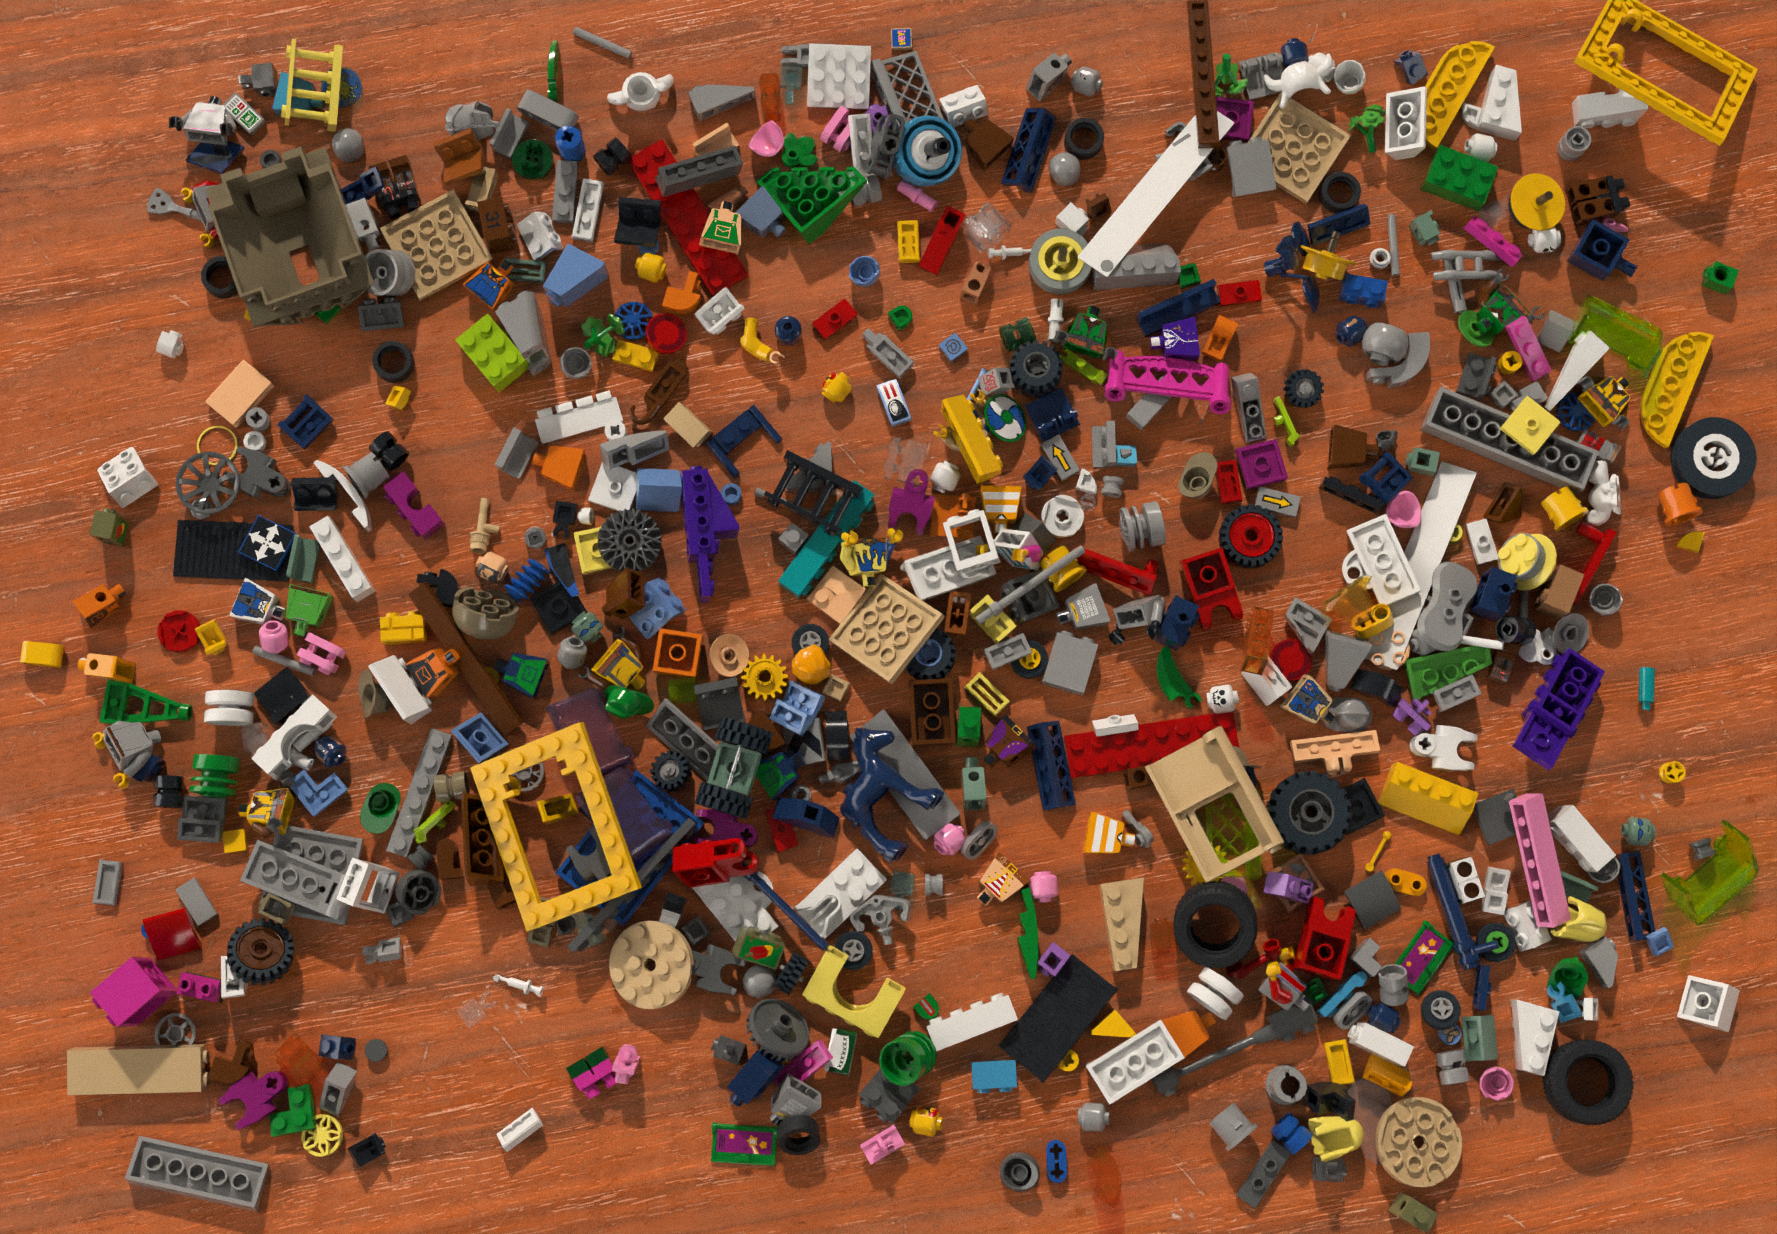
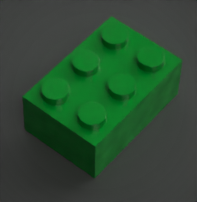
M1439 145L1433 155L1421 190L1479 212L1486 202L1498 166Z

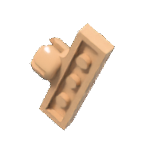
M1376 730L1292 740L1290 742L1294 763L1321 760L1325 763L1326 771L1331 776H1337L1336 772L1338 771L1340 775L1349 773L1352 769V756L1374 754L1380 751Z

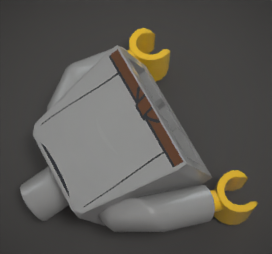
M117 721L111 726L105 727L103 734L97 732L92 736V739L95 741L94 745L98 749H103L107 746L119 770H124L123 774L117 773L113 777L115 783L123 779L118 785L120 789L128 787V777H133L152 755L153 744L161 742L158 730L147 733L140 722Z

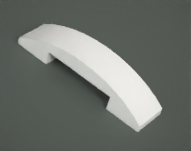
M318 460L313 462L324 477H335V480L337 479L358 505L352 513L368 532L371 531L372 524L368 508L353 484L332 466Z

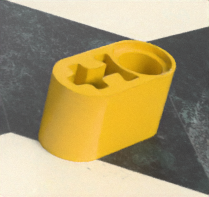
M1377 604L1355 615L1352 619L1354 631L1361 639H1368L1390 628L1394 623V617L1386 604ZM1387 614L1384 619H1378L1380 615Z
M23 641L20 663L61 668L64 646L52 643Z

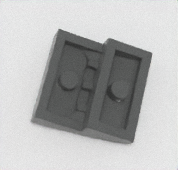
M1514 789L1475 803L1473 812L1487 845L1516 835L1510 806L1504 801L1506 794L1512 793L1516 795Z
M183 796L182 818H178L177 840L221 842L227 815L228 798Z
M1382 870L1343 891L1352 908L1355 909V916L1363 930L1402 909Z

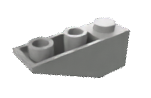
M1252 373L1231 377L1234 399L1246 443L1267 438L1258 378Z

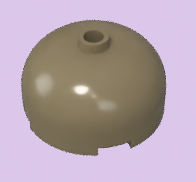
M466 587L456 592L452 615L458 628L467 635L478 639L492 640L505 636L513 629L519 607L515 605L516 600L504 592L487 588V592L474 590V587ZM492 596H496L499 599H495L493 605H491Z

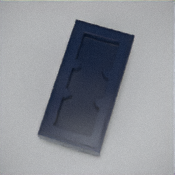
M1482 965L1476 967L1472 1004L1474 1010H1486L1487 995L1489 996L1491 993V983L1489 982L1490 966Z

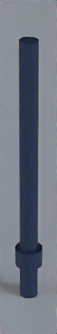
M744 861L741 862L742 866L748 867ZM757 871L750 875H744L749 882L752 881L823 952L828 949L830 945L757 875Z

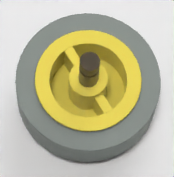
M1053 229L1042 234L1033 244L1029 257V271L1034 282L1043 290L1053 294H1068L1079 289L1086 282L1091 270L1090 265L1078 258V255L1088 245L1087 241L1080 234L1069 229Z

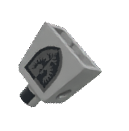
M1053 53L1032 70L1026 89L1039 102L1063 81L1068 66L1072 63L1070 57L1066 54L1059 57Z

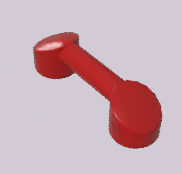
M1270 939L1263 944L1265 954L1243 966L1239 961V963H1235L1233 966L1226 967L1228 976L1234 979H1243L1247 977L1248 973L1263 964L1276 960L1282 951L1279 940Z

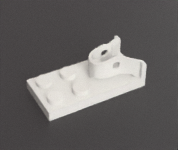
M981 536L956 543L961 561L976 556V546L984 544ZM950 546L905 560L900 566L902 571L907 572L917 598L922 601L996 575L993 565L959 575Z
M856 849L794 909L825 940L887 879Z
M1160 1019L1093 1062L1087 1063L1086 1067L1108 1103L1111 1104L1185 1057Z

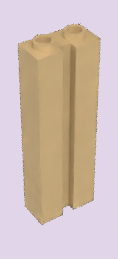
M206 1044L74 1047L67 1050V1095L202 1092L207 1089L210 1083V1079H208L209 1072L205 1071V1064L209 1063L210 1053L209 1050H206Z

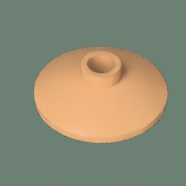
M734 634L719 636L710 648L709 658L711 665L722 676L732 677L740 674L743 671L742 669L746 668L747 661L749 660V650L745 641ZM725 652L728 653V658H727V659L724 658V653H725Z

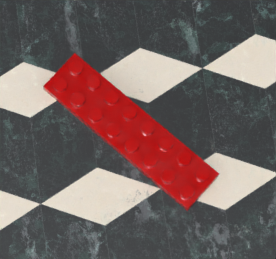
M661 139L633 155L632 159L627 163L650 199L661 201L662 218L712 297L723 288L729 289L749 277L735 253L699 245L710 213L694 188L669 196H662L655 180L656 175H659L658 168L676 163L675 158L664 141Z
M1233 711L1220 714L1212 713L1139 724V730L1098 737L1094 731L1064 736L1070 777L1073 779L1113 773L1153 764L1197 741L1207 732L1220 726L1224 729L1232 746L1240 748Z

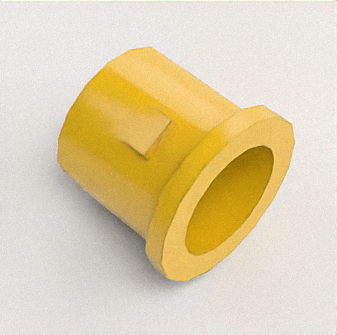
M1568 486L1559 489V494L1554 492L1541 502L1550 521H1553L1555 524L1553 528L1555 532L1571 526L1589 512L1587 507L1581 506V501L1575 497Z
M1066 546L1053 550L1047 555L1048 558H1043L1040 562L1041 568L1043 570L1047 569L1070 553ZM1077 559L1049 577V581L1054 584L1053 589L1055 592L1068 588L1084 575L1086 568L1080 566L1077 563Z

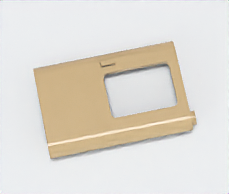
M1222 726L1207 732L1202 738L1159 761L1145 766L1206 883L1268 851L1270 854H1273L1282 849L1281 844L1284 843V840ZM1227 793H1233L1259 840V846L1223 864L1218 859L1202 829L1195 811Z

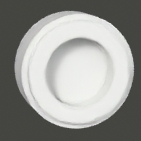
M251 431L245 435L243 441L245 448L260 452L266 447L264 435L258 431Z

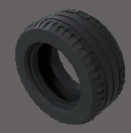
M1224 881L1202 882V884L1199 883L1197 886H1193L1192 889L1190 888L1179 900L1175 909L1173 923L1175 941H1177L1180 951L1190 961H1194L1195 964L1212 969L1233 966L1235 963L1237 964L1239 961H1242L1255 944L1258 929L1256 910L1247 894L1235 885L1227 884ZM1222 905L1236 914L1240 927L1237 934L1230 941L1222 944H1210L1202 941L1195 935L1191 927L1193 916L1199 909L1205 906Z
M1575 1040L1561 1045L1549 1057L1545 1076L1542 1077L1543 1089L1549 1104L1552 1105V1108L1559 1115L1579 1124L1601 1125L1615 1120L1616 1117H1619L1624 1112V1109L1626 1110L1632 1098L1631 1095H1633V1075L1627 1060L1615 1048L1600 1041ZM1585 1057L1597 1060L1604 1067L1608 1075L1609 1087L1605 1097L1598 1104L1591 1107L1578 1104L1571 1097L1567 1088V1076L1570 1068L1578 1060Z

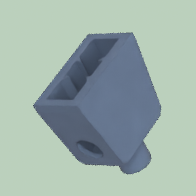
M763 186L735 212L741 215L742 225L762 238L770 231L779 238L786 231L779 223L783 219L782 210Z

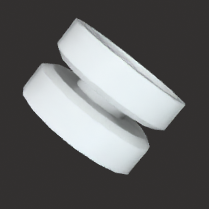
M237 690L205 692V704L216 708L208 709L204 712V723L220 726H248L253 724V713L249 710L241 709L254 705L253 693Z
M1204 967L1198 977L1207 988L1199 983H1192L1187 993L1213 1014L1223 1020H1227L1233 1011L1224 1000L1237 1005L1244 995L1225 977Z

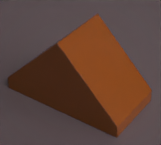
M950 591L944 632L966 635L971 593Z

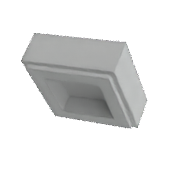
M1505 380L1488 394L1501 410L1519 396Z

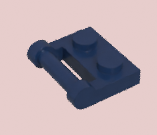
M307 394L302 398L303 401L284 421L281 420L277 424L304 450L334 421ZM311 407L312 410L292 430L290 426Z
M1384 452L1380 456V460L1368 472H1363L1360 475L1359 480L1386 504L1413 477L1392 454ZM1385 466H1389L1391 470L1377 481L1374 477Z

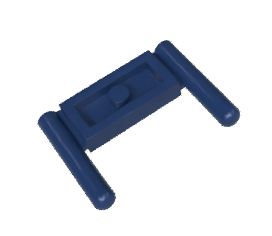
M752 405L705 444L735 478L739 476L740 472L726 454L761 426L775 443H780L782 437L757 407Z

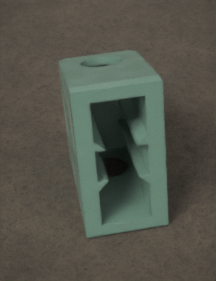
M969 757L965 759L966 768H962L961 774L963 811L983 810L986 805L984 767H979L977 757Z

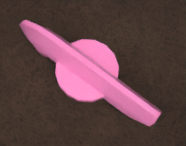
M1605 218L1601 223L1615 232H1628L1627 226L1622 223H1616L1612 218Z

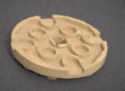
M658 921L636 923L625 929L612 947L609 960L612 982L618 993L627 1002L636 1007L658 1009L669 1006L682 997L692 980L691 974L694 960L690 945L683 934L670 924ZM648 959H653L656 963L653 971L647 969Z
M1410 1097L1395 1102L1383 1113L1376 1129L1375 1146L1382 1166L1395 1180L1411 1187H1430L1448 1178L1457 1167L1462 1152V1137L1459 1127H1457L1452 1118V1114L1442 1104L1429 1098ZM1417 1136L1423 1139V1145L1419 1149H1417L1413 1141Z

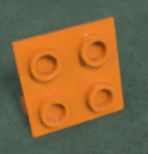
M934 494L935 501L932 509L930 535L947 537L943 523L947 522V519L950 517H963L968 515L969 511L975 510L976 497H970L969 494H961V496ZM974 522L951 529L953 537L971 539L973 537Z

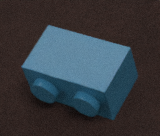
M1016 1060L971 1062L972 1089H977V1093H990V1088H999V1092H1012V1087H1017Z

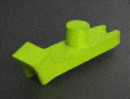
M1064 350L1067 357L1060 355V359L1066 365L1095 384L1102 385L1108 376L1103 370H1098L1070 350Z
M1280 396L1274 398L1273 402L1279 415L1274 417L1273 420L1276 426L1284 424L1289 435L1285 442L1292 447L1300 435L1296 432Z
M450 800L442 805L424 823L413 830L416 837L414 840L418 844L427 841L425 834L435 825L439 829L444 828L447 822L443 818L456 804Z

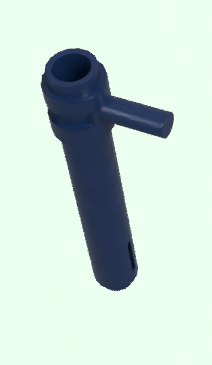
M1440 853L1427 857V865L1454 941L1455 953H1458L1460 958L1458 959L1459 965H1462L1463 970L1480 966L1479 954L1498 949L1499 943L1497 940L1476 946L1474 939H1471L1444 858L1440 856Z

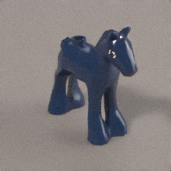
M855 728L856 738H854L853 749L862 773L854 785L849 783L845 787L843 793L846 796L841 804L840 812L842 816L852 823L854 829L859 826L861 827V834L888 862L892 863L894 860L897 862L906 852L909 845L902 841L889 840L879 831L874 821L873 805L886 795L889 788L899 792L926 810L934 809L945 793L937 788L920 789L907 782L894 767L885 763L879 757L878 751L893 743L895 736L892 731Z

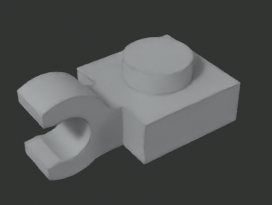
M1538 381L1518 391L1517 393L1520 397L1513 400L1509 407L1513 412L1526 396H1529L1537 404L1546 401L1548 397Z
M400 937L380 940L377 946L363 947L362 954L363 956L366 955L365 963L372 964L377 959H379V962L401 959L402 942Z

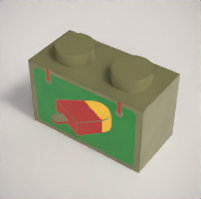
M104 508L103 511L95 510L89 535L102 543L123 547L129 522L123 519V515L117 514L115 510Z
M741 926L732 951L737 958L776 970L786 946L777 934L769 933L767 935L761 933V930L752 926L745 928Z

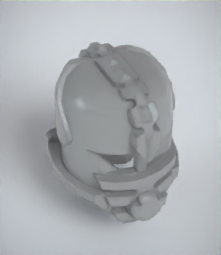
M480 101L450 107L445 116V129L450 136L472 128L479 140L492 135L494 128L499 127L500 123L491 120L494 116L492 107Z

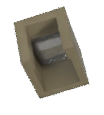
M268 892L267 896L264 895L260 900V910L258 913L287 925L296 904Z

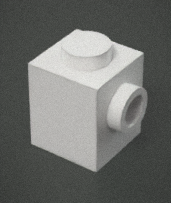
M1070 202L1056 217L1055 224L1061 229H1069L1082 236L1088 229L1089 218L1083 209L1077 208Z

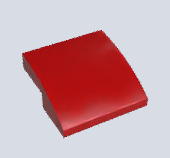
M186 908L143 919L147 937L158 960L201 949V941L193 928V920Z

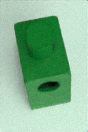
M959 705L956 746L978 747L981 707Z

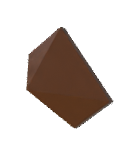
M1504 482L1483 518L1500 524L1521 518L1523 489Z

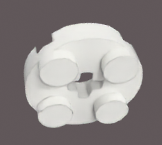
M1059 495L1046 502L1041 513L1042 523L1054 537L1058 538L1073 536L1081 528L1084 520V512L1078 501L1067 495ZM1062 511L1066 512L1065 516L1068 517V520L1063 522L1059 521V518L1056 516L1061 514Z

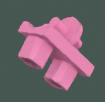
M623 1045L613 1063L612 1071L616 1072V1083L628 1084L630 1077L634 1075L641 1056H638V1051L633 1045Z
M893 1124L862 1143L860 1147L872 1165L905 1143Z

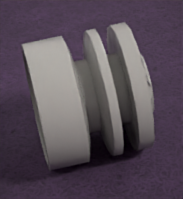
M1157 501L1143 503L1141 505V514L1138 513L1134 505L1130 507V514L1126 507L1120 508V532L1129 552L1135 551L1136 545L1139 550L1143 549L1144 539L1147 540L1150 547L1165 545L1164 521Z

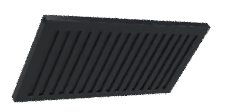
M177 521L173 577L235 580L247 578L257 581L289 582L286 573L292 546L278 572L238 553L253 523ZM278 524L291 531L294 529L293 525Z
M1071 954L1056 976L1050 980L998 1046L1044 1083L1118 989L1075 955Z

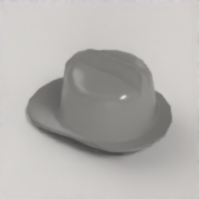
M1332 698L1333 701L1327 709L1335 714V718L1330 724L1324 723V725L1330 730L1338 732L1363 731L1371 723V709L1365 701L1358 698Z

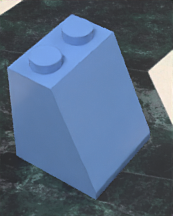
M568 243L545 281L543 288L551 304L557 307L562 305L567 308L606 280L609 274L605 262Z

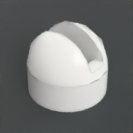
M581 508L578 511L577 519L580 523L592 525L594 521L593 508Z

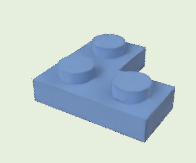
M305 770L291 779L294 781V785L290 787L313 817H316L349 790L336 773H333L317 785Z

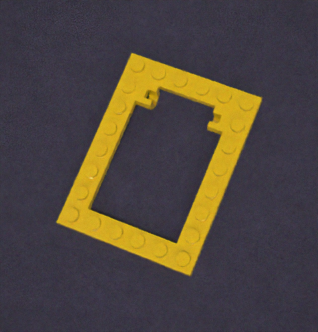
M1607 0L1574 60V63L1581 68L1590 71L1600 79H1604L1616 86V88L1625 91L1635 99L1644 102L1654 110L1665 114L1672 120L1679 122L1691 131L1700 134L1719 146L1724 142L1758 70L1638 0ZM1626 22L1632 24L1631 30L1634 32L1643 26L1648 31L1654 32L1666 41L1680 47L1683 51L1689 52L1701 61L1712 65L1720 72L1730 76L1711 117L1620 66L1625 57L1623 46L1614 43L1607 48L1619 23L1623 26ZM1611 52H1616L1618 56L1617 58H1614L1609 54Z
M578 722L470 767L527 932L642 888L584 722ZM556 757L557 762L563 761L566 764V768L560 770L563 776L575 772L577 774L612 875L542 902L506 800L518 796L522 790L519 780L513 777V774ZM507 784H510L511 791H509Z

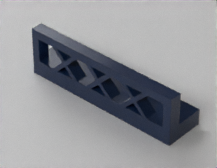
M1026 108L1001 182L1004 186H1018L1024 192L1032 193L1056 121V117L1046 108ZM1031 115H1036L1035 120L1029 124ZM1030 133L1029 138L1023 143L1024 137ZM1024 152L1023 157L1017 161L1018 155ZM1017 170L1016 178L1010 179L1011 175Z
M1211 279L1138 312L1136 321L1144 337L1160 331L1162 325L1187 319L1220 304L1221 301L1214 289L1216 286L1215 280Z
M1059 721L1041 722L1027 726L1028 737L1037 747L1032 752L1043 811L1076 805ZM1053 726L1054 737L1050 735L1049 727ZM1054 748L1058 751V759L1054 756ZM1058 770L1062 772V780L1058 777ZM1062 791L1066 793L1067 802H1063Z
M1640 851L1617 854L1615 857L1620 863V872L1617 880L1629 941L1646 939L1645 936L1655 932L1641 854ZM1629 857H1635L1636 867L1633 871H1631ZM1633 877L1640 882V888L1637 893L1635 892ZM1637 899L1644 903L1645 909L1641 914L1639 913ZM1641 920L1648 924L1649 934H1643Z

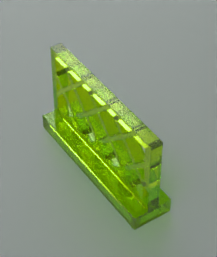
M1227 793L1220 797L1225 804L1219 809L1212 802L1206 804V836L1211 845L1212 840L1216 836L1226 844L1219 852L1213 847L1217 857L1224 864L1228 861L1221 853L1227 847L1239 857L1244 852L1246 853L1259 846V840L1245 814L1241 813L1242 809L1239 811L1230 802L1235 798L1233 793ZM1226 805L1236 813L1229 821L1220 812ZM1216 815L1225 823L1219 831L1212 825V818ZM1237 816L1244 821V828L1240 832L1231 824ZM1226 826L1236 834L1230 842L1220 833ZM1237 837L1245 843V849L1241 853L1231 844ZM1261 855L1245 863V872H1237L1234 869L1220 877L1257 880L1262 876Z

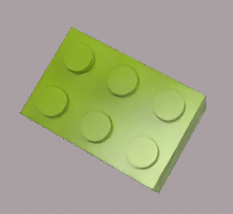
M488 313L455 339L499 393L531 366Z

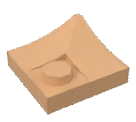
M832 566L808 596L807 600L840 625L867 589Z

